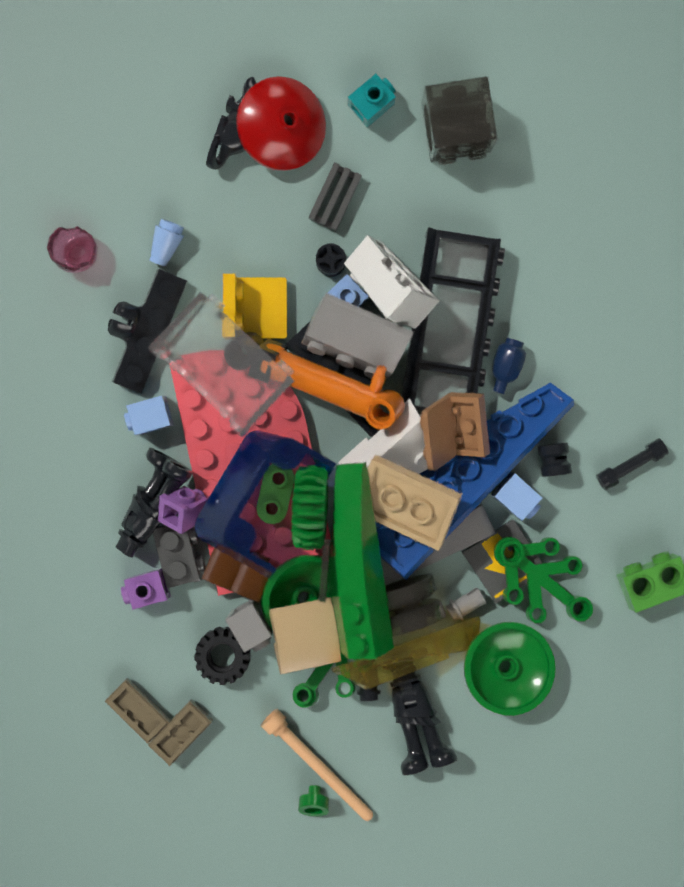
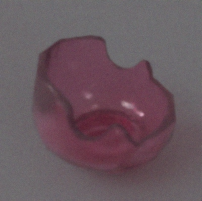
M79 226L75 228L59 227L48 238L47 251L52 262L59 269L68 273H79L93 266L97 260L98 247L94 237Z

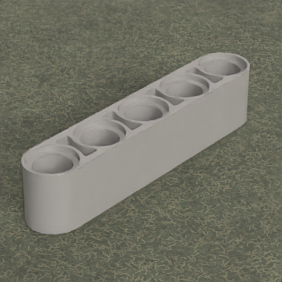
M483 504L478 505L444 540L440 550H435L414 572L493 535L495 530ZM381 558L385 586L403 578Z

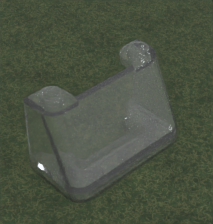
M200 292L148 349L159 359L162 358L168 364L172 363L169 367L177 371L221 413L220 415L224 419L230 418V427L242 437L252 430L295 382L291 377L295 371L282 359L278 362L273 360L222 311L225 305L213 293L207 297Z

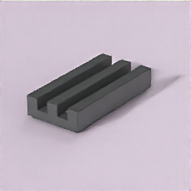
M334 162L308 218L336 232L362 175L357 172L354 173L351 169L344 168ZM340 173L342 174L321 218L317 216L336 174ZM347 178H350L353 181L332 223L328 221L329 216Z

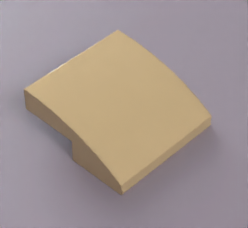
M331 597L275 608L269 611L275 638L274 649L280 675L341 662L338 630Z

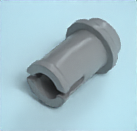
M475 587L455 601L449 600L450 604L445 607L454 622L459 619L463 621L464 616L487 603L480 591Z

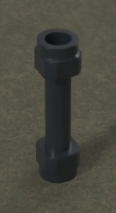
M658 438L645 445L646 449L622 464L613 469L608 467L596 475L601 487L606 491L619 484L620 478L651 460L657 462L669 454L664 442Z

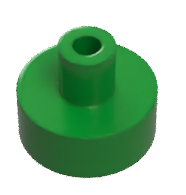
M309 786L308 794L299 797V813L315 817L324 816L329 813V798L320 794V786Z

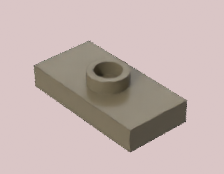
M129 678L105 700L147 744L170 722V719Z
M191 699L149 742L148 746L171 766L212 723L213 719Z

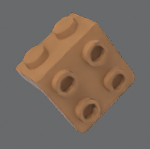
M450 392L423 410L420 418V427L424 434L425 446L423 453L427 461L428 470H438L456 455L486 457L490 453L484 394Z

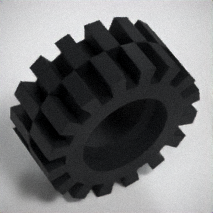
M216 627L214 630L208 631L201 638L194 655V661L197 663L196 669L201 671V676L204 679L207 677L212 684L219 682L220 685H225L227 682H230V684L234 683L236 679H240L244 675L251 659V649L244 652L229 627ZM219 644L230 646L235 655L233 663L226 667L216 665L211 658V652L215 646Z

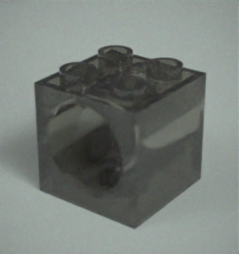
M488 76L425 86L421 105L430 162L438 161L439 165H448L457 162L456 158L468 156L469 160L486 158L487 153L492 151L498 139Z

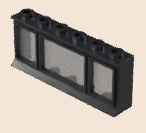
M427 228L424 253L421 261L420 281L440 301L416 329L412 328L413 335L408 346L406 371L402 384L404 403L410 398L419 415H422L424 409L450 392L477 393L478 386H484L486 369H482L481 366L483 356L488 357L491 344V339L486 338L488 326H493L495 318V308H491L492 296L498 295L500 278H495L497 266H502L505 248L500 247V238L494 239Z

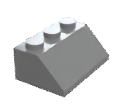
M325 293L313 313L301 344L306 345L307 349L314 354L321 356L326 354L335 358V361L343 367H355L364 371V375L372 379L373 374L376 372L377 366L382 365L387 369L385 374L386 380L394 372L413 335V331Z

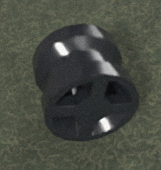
M328 243L318 249L316 253V266L323 275L334 277L344 270L346 255L339 245Z

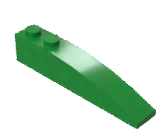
M366 462L336 465L329 596L332 600L336 619L340 652L348 659H377L394 649Z

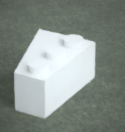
M369 235L365 237L344 263L351 272L350 277L364 288L385 317L399 326L406 325L416 329L440 301L382 241Z
M410 398L405 402V409L402 415L389 428L381 429L370 440L366 437L338 463L366 462L368 469L371 459L378 455L417 474L427 470V461L423 453L425 443L423 430L420 427V416Z

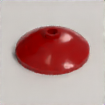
M277 76L261 80L245 93L238 107L236 126L241 144L246 152L264 167L278 171L297 169L310 162L322 147L326 133L324 110L311 89L295 79ZM285 115H288V116L291 117V119H292V124H291V125H287V124L285 123V121H284V116H285Z

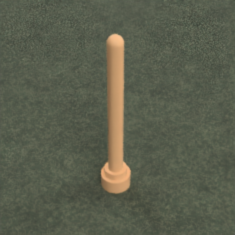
M278 708L273 710L260 726L269 735L273 734L275 737L279 735L363 820L370 821L373 818L372 810L287 727L286 716Z

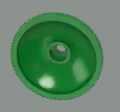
M312 554L296 556L283 562L270 575L263 591L262 610L272 632L273 629L269 615L271 609L330 597L329 559ZM302 592H306V599L302 602H299V594Z
M501 622L482 630L469 645L463 667L466 685L474 699L487 710L507 716L524 714L541 704L553 686L556 672L554 655L546 639L535 629L517 622ZM503 661L509 662L507 671H501L500 669Z

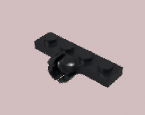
M157 269L144 303L141 306H135L125 301L119 302L115 306L112 313L128 319V322L123 324L110 319L108 323L109 334L122 339L126 343L125 350L112 379L113 383L142 394L187 280Z

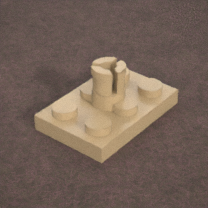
M375 455L371 459L368 468L375 521L439 551L444 543L463 494Z

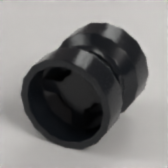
M568 443L537 447L538 455L542 458L543 465L540 467L541 477L572 473L571 463L567 461V454L569 453Z

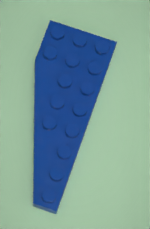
M550 382L519 399V403L503 412L499 410L490 415L491 418L487 420L490 453L486 457L456 455L436 471L427 469L419 473L421 476L463 494L446 538L574 406V399ZM376 522L381 558L407 580L435 549Z

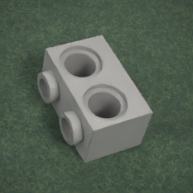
M250 599L230 611L225 621L244 652L251 648L254 652H257L270 643L269 640L272 638L273 632L264 618L260 601L257 602Z

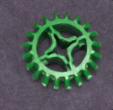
M307 465L300 466L296 471L292 500V540L295 548L314 550L322 549L325 545L329 477L326 468Z

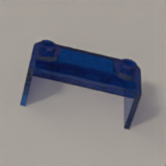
M257 430L248 433L243 439L195 521V532L202 541L271 579L277 568L249 552L255 542V529L249 522L239 516L270 463L283 470H292L300 463L306 466L316 465L325 468L328 472V477L337 463L295 439Z

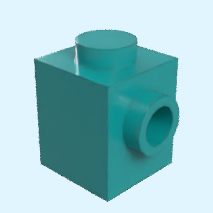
M375 73L348 96L347 105L368 128L395 105L396 96L394 93H396V90L387 78L381 79Z

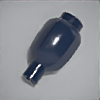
M506 338L505 343L498 346L492 364V374L496 379L493 391L505 394L508 383L518 378L526 358V352L522 349L523 342Z

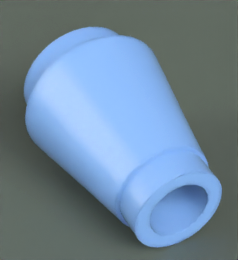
M161 219L159 225H155L149 260L167 267L168 261H170L184 237L182 235L184 227Z

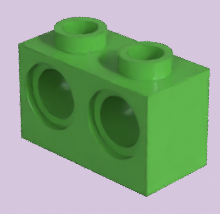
M669 551L652 556V561L644 565L636 562L623 567L624 572L616 576L630 610L637 613L684 595V564L681 556L670 554ZM667 567H672L674 571L673 578L668 582H664L662 580L663 570ZM638 578H644V590L635 593L633 590L634 581Z

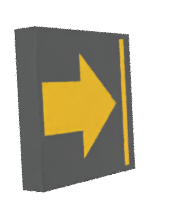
M514 519L496 529L493 535L462 551L496 604L504 599L503 591L507 587L505 567L500 565L494 556V548L497 542L505 537H513L522 544L529 543ZM510 546L504 551L507 558L513 553ZM537 554L526 556L533 564L542 563ZM518 568L519 588L527 584V577Z

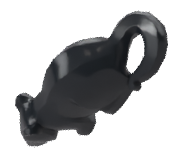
M254 77L246 80L242 90V97L238 101H235L234 96L229 95L225 110L229 115L227 117L221 116L207 155L206 166L210 169L217 170L221 168L230 156L245 151L238 136L236 118L243 96L256 84ZM218 145H220V151L218 156L216 157Z

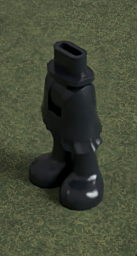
M149 448L146 454L147 460L155 467L153 476L146 488L144 486H137V493L133 494L131 504L121 523L125 530L120 529L118 531L121 537L115 547L133 558L138 547H144L148 538L161 524L158 521L160 495H170L175 492L193 474L190 469L181 465L180 462L154 448Z
M413 662L389 668L393 680L390 682V686L394 687L392 688L394 717H396V723L401 724L408 750L407 757L401 763L402 775L416 774L426 770L429 766L416 725L422 726L428 746L430 763L433 768L443 767L457 761L456 752L442 743L436 725L441 723V721L435 716L437 711L432 705L424 684L421 680L418 681L421 679V675L416 674Z

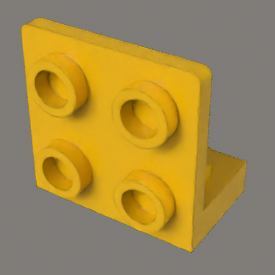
M223 274V337L226 339H236L243 333L255 332L262 339H286L287 279L285 277H237L236 274Z

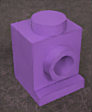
M185 486L170 495L162 494L159 501L158 521L183 534L206 519L208 499L201 490H192Z
M162 568L129 577L124 580L125 586L121 587L123 601L126 605L131 603L132 610L163 602L171 597L169 588L166 587ZM143 585L148 589L147 596L139 594V586Z

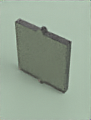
M325 539L323 544L319 602L327 601L331 539Z

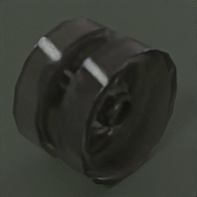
M432 573L412 576L407 580L402 579L385 586L393 636L422 629L442 620L446 616L441 600L428 598L437 590Z

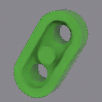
M274 463L264 472L257 502V514L265 523H279L287 514L295 480L294 472L287 464ZM279 472L284 475L285 480L282 484H276L273 481L275 473ZM275 503L278 507L277 513L269 514L266 510L267 504Z

